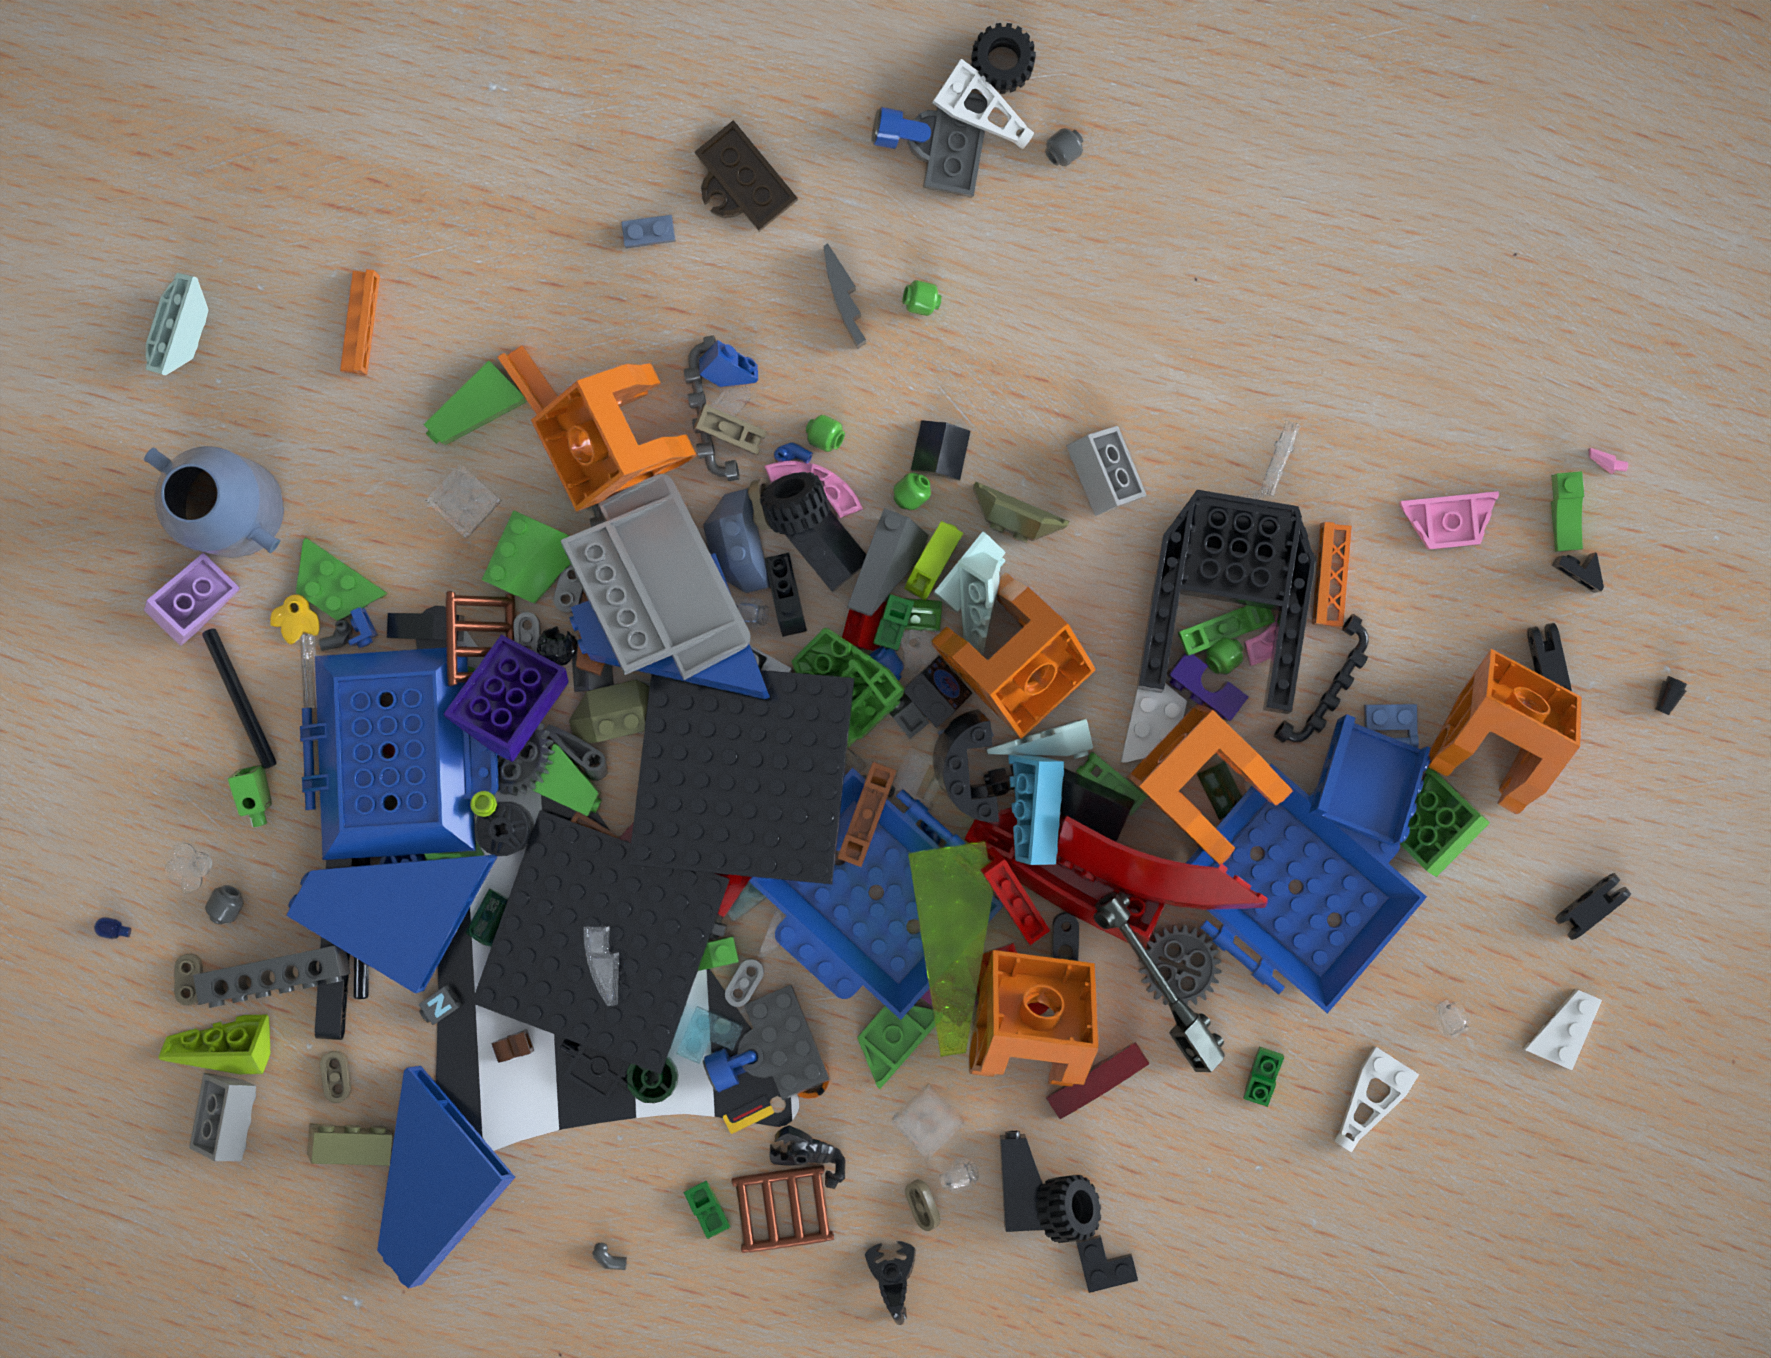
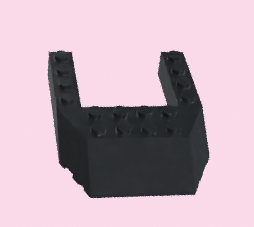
M1198 489L1195 491L1163 535L1137 689L1158 693L1164 691L1179 596L1183 594L1279 610L1263 710L1282 714L1292 712L1316 559L1308 540V534L1302 522L1299 506Z

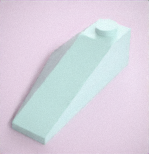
M984 551L958 561L963 639L968 641L982 656L1000 584L999 562Z
M1080 719L1023 737L1022 739L1019 738L987 748L986 752L987 754L1073 755L1074 759L1089 755L1088 750L1093 749L1087 719Z

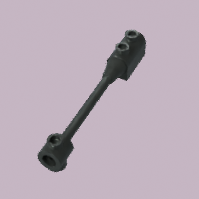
M1116 892L1106 894L1095 904L1097 912L1093 915L1095 922L1106 930L1109 928L1120 929L1169 1002V1007L1176 1021V1025L1169 1034L1195 1072H1212L1225 1057V1053L1221 1049L1224 1040L1216 1033L1211 1034L1208 1029L1211 1021L1206 1015L1202 1013L1198 1015V1013H1195L1184 1001L1176 996L1127 923L1131 915L1127 909V906L1130 904L1128 897L1123 893L1117 894Z

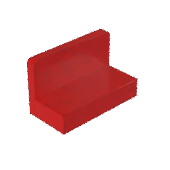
M884 601L871 617L849 609L842 638L854 646L874 651L880 648L879 645L873 644V640L886 602Z

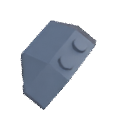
M748 488L725 494L703 524L709 553L716 554L725 580L745 593L770 588L758 527L753 521L754 510L752 501L748 496Z

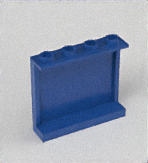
M1346 714L1337 719L1309 814L1388 845H1398L1405 841L1409 835L1410 827H1408V823L1417 808L1415 799L1423 787L1422 775L1430 763V756L1428 755L1431 747L1416 748L1354 723L1355 717Z

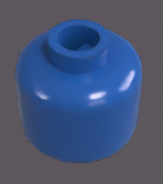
M882 646L869 655L890 669L898 681L902 678L901 673L904 669V663L894 649H885Z

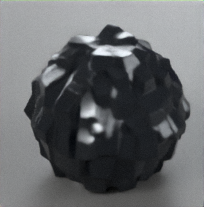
M558 626L543 631L537 641L536 649L539 655L560 666H564L574 658L578 641L569 631H567L565 636L560 633Z

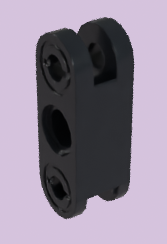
M1555 623L1545 625L1546 641H1543L1537 626L1528 628L1527 638L1535 672L1572 691L1557 625Z
M1615 873L1604 877L1555 917V921L1558 924L1570 921L1574 926L1567 935L1571 940L1582 936L1631 896V892L1627 887L1620 888L1610 896L1607 894L1608 891L1620 882L1619 877Z
M1059 913L1055 916L1052 923L1051 958L1078 961L1079 922L1070 913ZM1064 922H1069V928L1063 930L1061 927ZM1062 945L1071 946L1072 952L1067 958H1062L1058 955V950Z

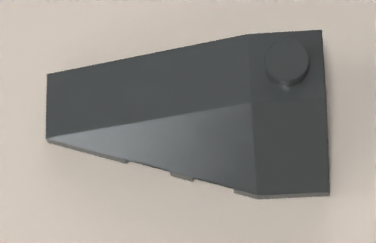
M884 508L848 603V609L871 617L913 565L918 562L929 535L909 517Z

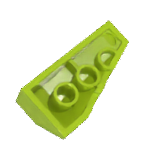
M267 1014L242 1015L236 1017V1021L222 1024L220 1021L213 1023L212 1028L199 1031L195 1028L167 1036L158 1058L162 1061L239 1075L263 1074L271 1054L269 1017Z

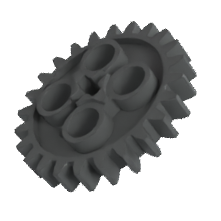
M539 724L513 762L502 756L497 759L498 792L500 791V793L505 795L509 793L517 796L518 791L526 794L527 787L536 789L535 781L543 783L542 773H550L545 767L546 765L553 764L548 759V756L555 754V751L549 750L548 747L554 741L546 739L551 733L543 730L545 724ZM533 748V754L529 758V751ZM516 767V773L512 776V770Z
M1175 924L1172 925V932L1163 927V935L1160 936L1154 932L1156 940L1154 942L1149 940L1148 945L1150 948L1145 950L1158 969L1163 966L1169 968L1170 973L1166 981L1176 996L1187 1005L1188 1000L1197 1005L1196 997L1200 996L1206 1000L1204 992L1206 990L1214 992L1210 986L1211 982L1219 983L1214 978V974L1222 973V971L1215 968V965L1222 961L1213 957L1219 950L1210 949L1213 945L1212 940L1204 942L1206 938L1204 932L1197 937V928L1195 927L1191 929L1190 933L1188 932L1187 925L1184 924L1181 931H1178ZM1171 943L1179 945V952L1175 956H1169L1166 951ZM1197 952L1201 953L1203 957L1201 964L1197 966L1192 965L1190 962L1191 956ZM1163 956L1177 963L1183 960L1185 966L1201 972V975L1196 976L1183 969L1177 972V968L1160 961L1159 957ZM1145 967L1139 969V973L1146 974V977L1141 982L1150 983L1146 989L1147 992L1156 990L1153 998L1157 1000L1163 996V1004L1167 1005V999ZM1186 976L1192 977L1193 985L1189 989H1182L1180 985L1182 978Z

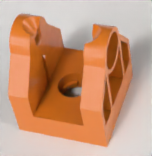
M651 363L643 365L624 364L577 380L531 419L576 512L598 504L645 479L670 472L697 456L687 434L677 437H660L638 446L620 410V407L648 395L649 389L661 384Z
M1005 572L999 578L1000 584L997 601L1022 627L1015 636L989 660L983 657L968 641L957 635L947 626L930 643L978 697L1022 739L1096 669L1069 624L1028 586Z
M1490 649L1458 695L1442 729L1434 740L1428 755L1430 756L1428 768L1444 776H1449L1458 765L1475 753L1490 731L1521 748L1498 789L1502 795L1497 804L1514 814H1519L1527 805L1548 791L1580 748L1582 697L1503 654Z
M1196 704L1130 772L1127 778L1220 865L1231 856L1235 847L1179 791L1193 775L1217 753L1237 774L1242 776L1274 805L1284 801L1293 790L1214 710Z
M993 950L980 987L969 1050V1073L994 1077L995 1074L1003 1075L1009 1058L1016 1057L1051 1062L1052 1068L1049 1073L1048 1084L1072 1087L1074 1084L1084 1085L1098 1051L1095 963ZM1036 1002L1045 1004L1051 1008L1054 1015L1051 1017L1039 1016L1032 1012L1027 1005Z

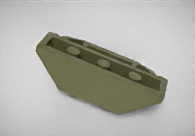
M975 482L973 486L985 520L991 523L990 528L1004 533V530L1014 533L1013 538L1027 543L1028 540L1034 541L1062 530L1069 524L1068 520L979 482Z
M636 679L587 691L569 720L572 735L587 743H596L644 732L650 687Z

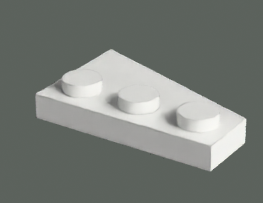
M1575 989L1557 1009L1556 1014L1550 1021L1541 1027L1538 1031L1539 1033L1523 1049L1572 1070L1602 1000Z

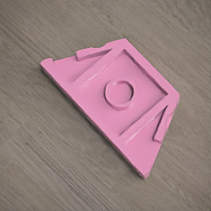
M1499 491L1400 501L1399 505L1427 550L1481 544L1485 527L1491 518V511L1495 501L1498 499Z

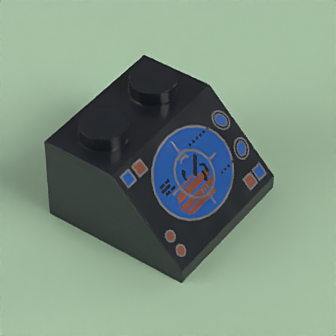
M940 656L936 657L904 686V693L936 728L972 695L971 690Z

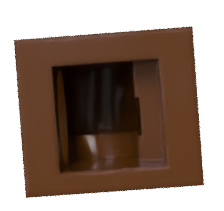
M527 1029L491 1043L498 1063L519 1056L522 1057L534 1051Z

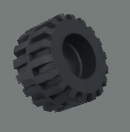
M996 23L995 28H992L990 25L986 28L985 33L981 32L978 35V39L973 45L971 66L979 71L978 74L981 77L984 76L986 78V82L995 89L1000 90V94H1005L1006 90H1010L1011 93L1016 91V87H1023L1025 81L1031 77L1036 58V52H1034L1035 45L1033 41L1030 42V35L1027 32L1025 34L1022 33L1021 27L1017 26L1014 29L1012 28V23H1007L1006 27H1002L1001 23ZM1007 47L1015 52L1018 57V63L1008 70L997 69L990 63L988 59L989 53L995 48Z
M811 472L791 473L780 477L768 485L760 495V503L770 528L775 533L779 532L783 535L801 533L815 527L816 524L823 521L822 519L830 511V504L821 480Z
M1069 1175L1046 1180L1045 1184H1042L1040 1187L1041 1192H1038V1202H1036V1208L1038 1209L1037 1218L1040 1220L1041 1229L1045 1230V1235L1058 1243L1082 1241L1093 1237L1095 1230L1099 1228V1221L1101 1220V1204H1099V1195L1095 1192V1186L1090 1184L1088 1178H1083V1175Z

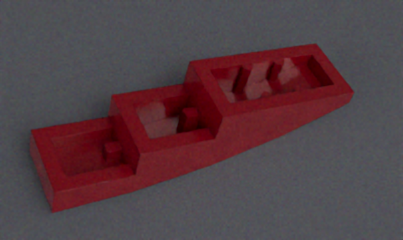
M1134 1042L1095 1064L1090 1069L1084 1085L1063 1086L1049 1094L1046 1099L1058 1118L1062 1119L1148 1066L1149 1061L1137 1043Z

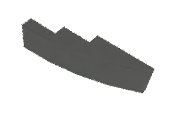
M827 243L824 245V253L833 297L843 323L856 347L859 349L866 344V339L854 322L861 317V312L849 295L856 291V286Z

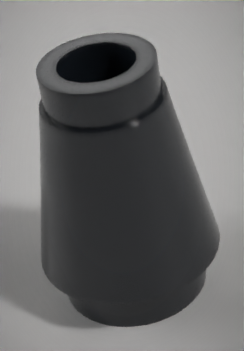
M1668 676L1666 681L1663 680L1655 709L1670 715L1671 711H1673L1687 692L1685 690L1687 683Z

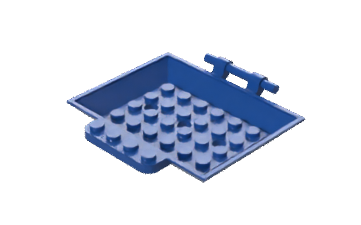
M447 647L315 656L317 723L313 724L312 708H302L300 742H303L304 777H302V793H305V810H316L315 792L320 791L322 860L476 851L475 818L470 803L472 797L480 791H488L493 795L498 791L497 754L444 716V712L466 684V682H457V685L448 686ZM457 657V672H468L467 657ZM385 693H391L393 696V703L389 707H384L381 704V697ZM318 740L319 775L314 773L313 742ZM388 744H392L396 750L395 755L387 759L383 755V748ZM393 795L396 797L398 804L394 810H388L385 807V800Z
M1271 763L1269 766L1293 792L1284 801L1274 805L1251 786L1216 827L1235 847L1231 856L1223 863L1228 868L1226 874L1231 878L1234 875L1239 876L1251 885V890L1267 897L1268 904L1265 908L1207 910L1222 925L1218 930L1209 921L1205 920L1200 928L1213 938L1212 942L1221 950H1227L1252 972L1251 975L1262 985L1266 984L1278 995L1284 990L1285 987L1272 976L1273 970L1276 969L1328 1014L1427 896L1389 864L1398 853L1400 844L1391 846L1309 814L1316 788L1308 795ZM1255 846H1259L1263 850V857L1258 861H1254L1250 857V850ZM1201 847L1186 862V864L1216 868L1220 866ZM1294 879H1298L1302 884V889L1297 894H1292L1288 888L1289 883ZM1331 913H1338L1340 916V923L1335 927H1330L1327 923V918ZM1235 935L1261 956L1258 963L1233 943Z
M853 767L844 776L836 851L841 849L866 781ZM904 789L896 797L908 809L903 814L886 799L862 867L846 861L842 865H835L832 885L752 877L749 881L786 915L775 930V939L787 952L838 998H851L864 986L900 1020L1003 907L997 898L953 859L960 854L971 865L978 860V857L966 847L967 843L957 834L953 835L928 812L929 809L920 800L912 798ZM920 819L947 842L942 848L915 825ZM879 885L883 888L884 894L880 899L875 900L869 896L871 886ZM911 919H916L921 923V929L916 934L909 933L906 929V925Z

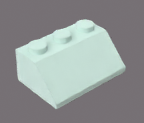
M982 532L960 559L962 560L984 551L997 559L1001 567L1006 561L1002 558L1006 552L985 532ZM958 563L934 591V595L956 613L961 609Z

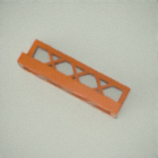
M366 269V272L353 271L340 367L341 372L361 375L368 374L380 275L371 269Z
M523 345L508 355L502 353L497 357L536 414L558 397Z
M1323 522L1320 524L1312 624L1343 627L1352 526L1337 525L1334 522ZM1334 530L1345 531L1344 542L1338 547L1333 544ZM1344 546L1342 554L1339 550ZM1335 553L1342 559V567L1336 572L1331 569L1332 555ZM1340 572H1341V580H1340V578L1337 576ZM1334 578L1340 585V592L1332 598L1329 594L1330 581ZM1338 597H1339V605H1338V604L1336 603V601H1335ZM1331 603L1338 610L1337 621L1327 620V610Z

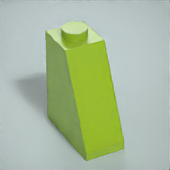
M941 521L915 565L904 589L926 601L960 541L963 532L959 531L954 525Z

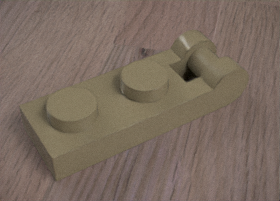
M706 404L702 405L693 427L755 455H758L761 439H764L767 431ZM748 432L752 434L750 442L744 441Z

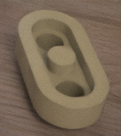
M765 479L752 481L748 488V496L752 501L754 510L753 521L761 530L771 529L760 503V495L769 485Z
M195 954L183 955L175 963L174 994L176 1000L182 1005H192L198 1002L193 975L203 973V963ZM185 963H189L191 966L189 972L184 969ZM185 988L190 990V997L184 995Z
M331 1051L324 1055L320 1062L323 1091L327 1100L333 1103H340L347 1099L351 1093L348 1061L342 1052ZM332 1059L338 1060V1068L332 1066ZM336 1084L342 1086L341 1093L335 1091Z
M919 1179L909 1183L905 1188V1195L914 1218L921 1229L931 1231L940 1224L941 1218L930 1188Z

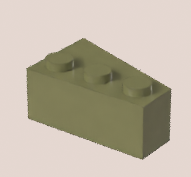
M309 1123L307 1155L311 1164L390 1166L392 1133L390 1130H386L385 1126H371L370 1129L360 1128L358 1125L335 1126L331 1124Z

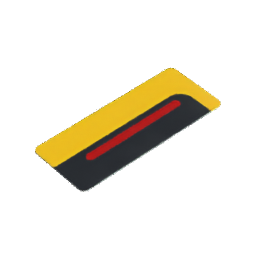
M764 1095L724 1115L723 1119L729 1132L733 1134L774 1114V1110L767 1096Z

